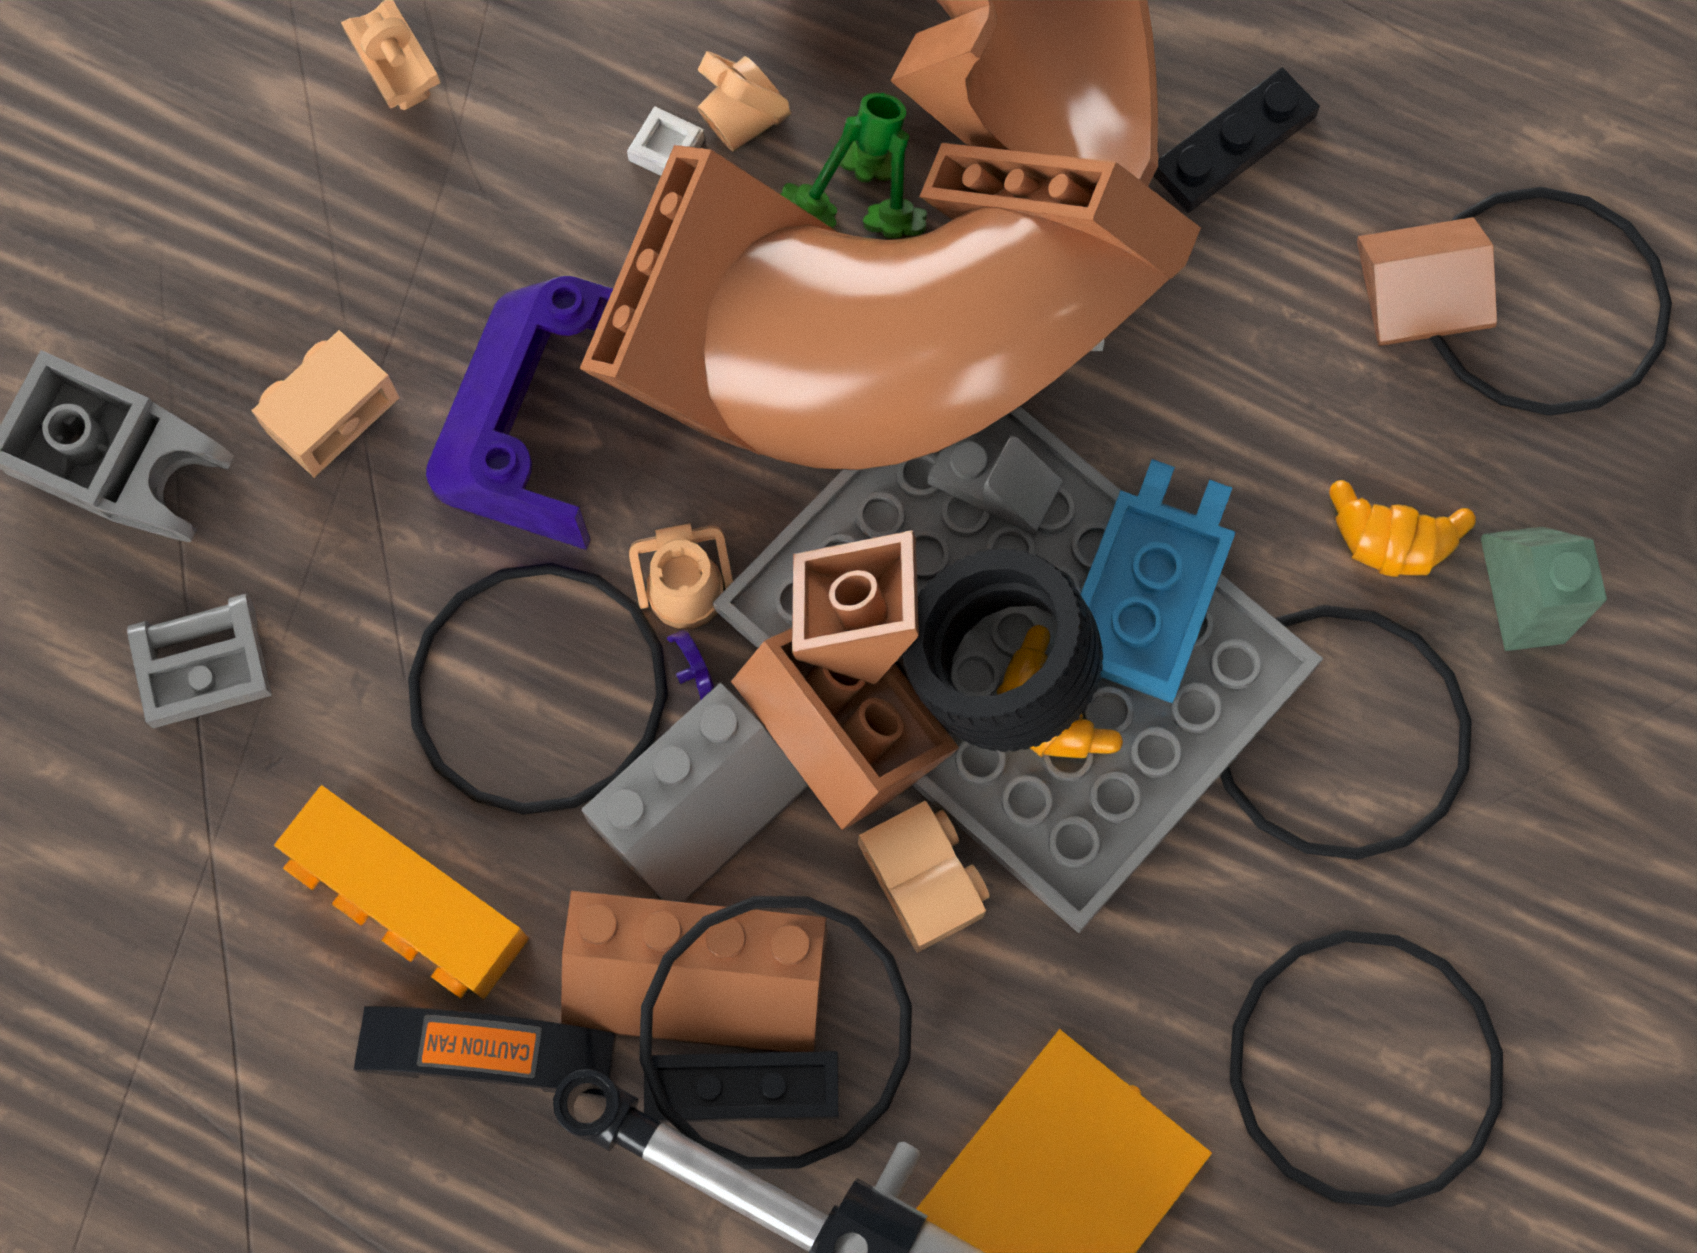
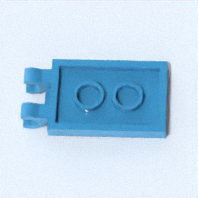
M1152 459L1138 496L1120 490L1081 596L1095 618L1103 647V671L1100 673L1101 677L1173 703L1236 532L1219 526L1232 487L1209 479L1197 514L1188 513L1162 503L1175 467Z

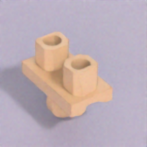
M384 0L370 13L341 22L346 35L390 109L398 105L401 110H406L428 99L430 96L429 89L441 83L437 72L393 0Z

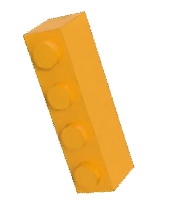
M322 785L274 844L277 849L289 858L283 867L286 872L312 891L320 881L338 894L332 905L360 926H363L369 917L388 930L381 941L409 962H412L417 954L420 953L438 966L430 977L460 999L469 989L484 1000L529 940V937L516 924Z

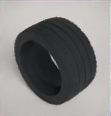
M999 548V550L988 549L984 552L978 551L976 554L966 555L963 559H957L954 561L955 563L944 567V570L935 574V577L932 580L930 579L926 583L925 588H922L919 592V636L902 654L907 675L916 694L942 726L958 738L973 746L976 745L978 748L990 751L999 750L1000 752H1007V750L1015 752L1019 749L1027 750L1032 746L1037 747L1043 742L1051 741V738L1061 735L1062 731L1068 730L1071 724L1080 718L1081 713L1086 711L1087 705L1091 703L1093 694L1098 689L1097 684L1101 680L1100 673L1103 671V647L1094 616L1074 584L1056 566L1036 554H1029L1023 550ZM1035 606L1049 611L1056 617V642L1043 667L1022 686L997 696H967L957 692L951 686L953 656L965 634L984 617L1008 607Z

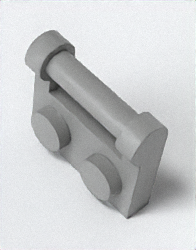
M248 593L230 597L228 605L155 625H150L148 621L128 625V640L145 722L154 729L272 696L257 630V616ZM234 628L236 638L157 659L159 648Z

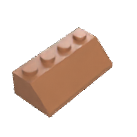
M571 891L562 950L561 1024L615 1033L616 1035L640 1037L641 1005L663 955L702 917L726 907ZM750 910L709 927L673 962L653 1007L652 1039L772 1052H814L828 933L826 917Z

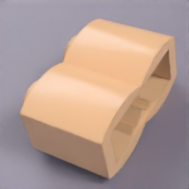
M926 800L860 834L858 838V845L874 877L886 895L901 927L917 953L982 919L986 913L983 901L990 898L988 889L975 866L971 864L964 868L955 855L952 846L959 843V838L949 817L943 810L933 813Z

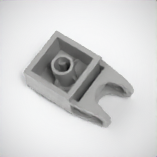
M40 350L0 425V469L7 475L113 522L185 542L192 541L197 529L192 527L191 523L174 515L166 507L164 487L168 478L177 469L191 464L229 469L234 459V455L222 445L152 402L150 398ZM75 434L82 436L78 441L71 444Z

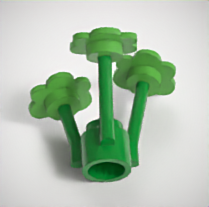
M875 92L864 96L857 116H851L846 119L843 133L814 184H802L798 187L793 183H786L780 195L834 229L836 225L834 217L837 213V208L830 203L829 197L824 191L840 165L845 170L855 171V177L861 182H870L874 177L883 181L891 180L890 198L882 201L880 204H873L868 207V215L863 219V226L866 230L883 232V235L887 238H899L903 234L915 236L926 231L925 220L927 219V211L918 207L914 208L912 202L903 199L905 151L910 137L908 133L902 130L907 113L903 103L894 96L885 93Z

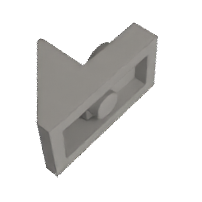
M976 434L942 449L928 474V484L1036 535L1063 482L1053 470L1014 435H1010L1004 447Z

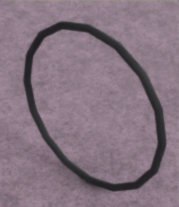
M1545 187L1494 193L1454 216L1451 221L1475 217L1496 204L1534 198H1545L1586 207L1622 229L1650 265L1660 301V311L1653 346L1630 378L1596 398L1550 405L1505 395L1467 371L1442 336L1435 335L1430 337V341L1460 380L1502 406L1548 416L1599 409L1641 383L1665 348L1672 301L1659 257L1630 221L1589 196Z
M554 563L500 569L457 592L424 630L408 676L412 729L434 770L474 802L523 815L576 808L599 794L653 744L668 696L663 646L640 606L600 575ZM552 574L595 585L631 613L652 650L656 697L642 740L614 774L573 797L522 803L481 792L444 764L423 725L419 680L434 636L464 601L507 579Z
M1321 605L1276 617L1275 619L1285 627L1320 617L1372 622L1412 643L1444 678L1460 721L1458 767L1438 807L1402 836L1359 848L1310 843L1266 820L1234 783L1229 767L1220 777L1224 789L1260 830L1305 854L1359 860L1410 845L1447 815L1469 772L1472 720L1455 673L1420 634L1375 611Z
M753 896L702 917L663 955L641 1005L639 1061L659 1112L681 1134L744 1169H800L851 1147L889 1109L911 1059L912 1004L894 956L857 917L808 896ZM755 908H806L850 927L884 963L900 1005L899 1057L879 1102L844 1137L800 1156L747 1157L703 1139L669 1104L652 1061L653 1007L673 962L709 927Z
M1343 930L1293 946L1255 979L1232 1026L1230 1083L1248 1134L1284 1176L1333 1202L1392 1207L1440 1192L1481 1155L1502 1108L1503 1050L1484 1001L1446 959L1399 935ZM1345 942L1394 946L1438 968L1473 1006L1491 1053L1490 1105L1471 1147L1435 1180L1388 1195L1336 1190L1291 1166L1258 1127L1242 1081L1244 1029L1265 986L1300 956Z

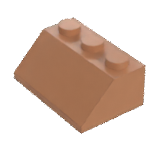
M792 628L765 640L731 681L841 830L883 808L959 748L941 723L920 700L912 685L895 663L876 684H872L796 660L792 653Z

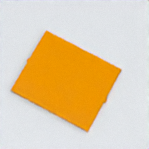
M1059 1029L916 1209L928 1215L926 1220L985 1253H1136L1211 1156L1212 1152L1145 1099L1137 1086H1129Z

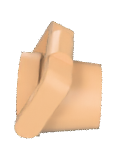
M706 51L698 71L717 87L697 109L716 136L732 152L774 124L778 126L791 115L787 99L781 96L768 77L748 57L744 56L735 63Z
M691 523L658 529L655 530L656 536L634 541L629 549V558L640 609L649 608L650 604L653 613L664 624L677 629L697 628L707 624L718 614L713 607V602L733 582L724 534L719 527L706 526L692 529ZM716 540L722 575L718 566L695 543ZM656 551L650 563V574L647 578L646 588L639 554Z

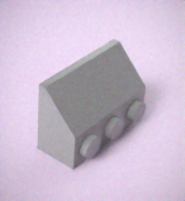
M720 682L581 810L595 832L660 900L686 902L809 786L765 727Z

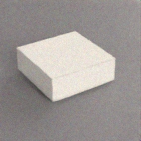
M654 106L627 150L628 159L630 162L661 176L673 146L700 148L705 140L704 129Z

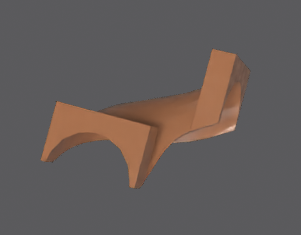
M936 0L947 12L951 20L915 34L890 80L893 84L968 146L1115 161L1145 185L1149 186L1158 168V97L1153 32L1147 0Z
M941 143L919 197L952 220L927 234L900 240L858 237L837 232L715 151L674 145L580 369L699 433L758 455L762 454L780 461L823 469L860 470L896 465L938 452L980 432L1024 404L1055 381L1186 266L1201 227L1115 161Z

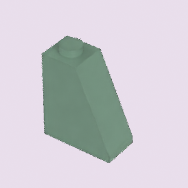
M1546 527L1487 533L1481 536L1505 651L1565 644L1607 600L1593 539Z

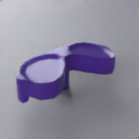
M683 629L667 637L670 643H677L691 666L677 672L676 676L680 684L695 678L699 696L702 700L714 689V685L695 642L689 633Z

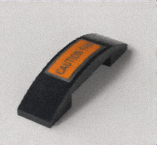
M364 1006L353 1070L419 1078V1075L533 1087L541 1088L544 1092L555 1093L561 1081L567 1075L577 1070L593 1069L604 1073L610 1079L616 1034L561 1023L485 1013L413 1007ZM596 1088L588 1089L579 1095L606 1098L604 1092Z

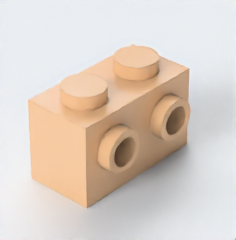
M338 330L329 340L320 341L306 353L303 363L284 381L280 380L270 385L262 394L259 404L251 411L265 432L315 478L400 397L388 374Z

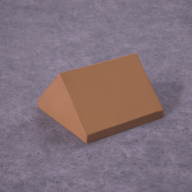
M1474 217L1357 237V245L1378 346L1427 339L1435 335L1445 336L1496 327L1494 247Z
M913 530L793 554L792 653L796 660L876 684L919 636L916 537Z

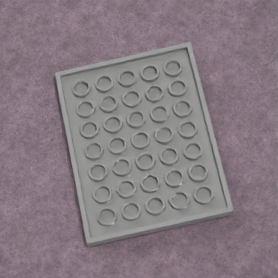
M1019 406L976 433V435L1001 447L1005 446L1010 435L1018 437L1063 480L1036 535L928 484V474L941 450L896 465L860 470L843 469L713 602V607L720 616L755 647L759 648L765 640L792 628L793 554L913 530L916 537L918 596L921 589L925 588L926 583L930 579L932 580L935 574L944 570V567L955 563L954 561L957 559H963L966 555H973L978 551L984 552L988 549L999 550V548L1023 550L1029 554L1033 553L1040 558L1046 559L1049 563L1056 566L1081 594L1120 489ZM1220 574L1173 703L1102 677L1100 682H1098V689L1093 694V700L1087 705L1086 711L1082 712L1083 719L1093 722L1096 729H1112L1120 733L1123 744L1118 752L1112 754L1089 753L1086 758H1067L1050 755L1039 757L1031 748L1027 750L1019 749L1015 752L1007 750V752H1000L999 750L990 751L963 741L945 728L959 748L912 786L939 810H943L950 820L1074 930L1080 933L1315 671L1323 658L1225 576ZM1035 606L1008 607L984 617L965 634L953 656L951 686L957 692L967 696H997L996 690L1002 685L1006 668L1014 652L1021 648L1024 638L1032 626L1043 625L1048 628L1051 639L1045 654L1049 656L1056 642V617L1051 612ZM901 655L895 664L911 684L903 663L904 659Z

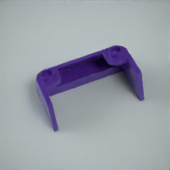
M561 276L510 291L498 299L492 309L427 464V481L434 495L441 502L587 550L591 539L579 507L525 490L532 472V460L526 446L509 434L550 334L570 336L578 334L585 329L596 331L613 291L612 288L573 276Z

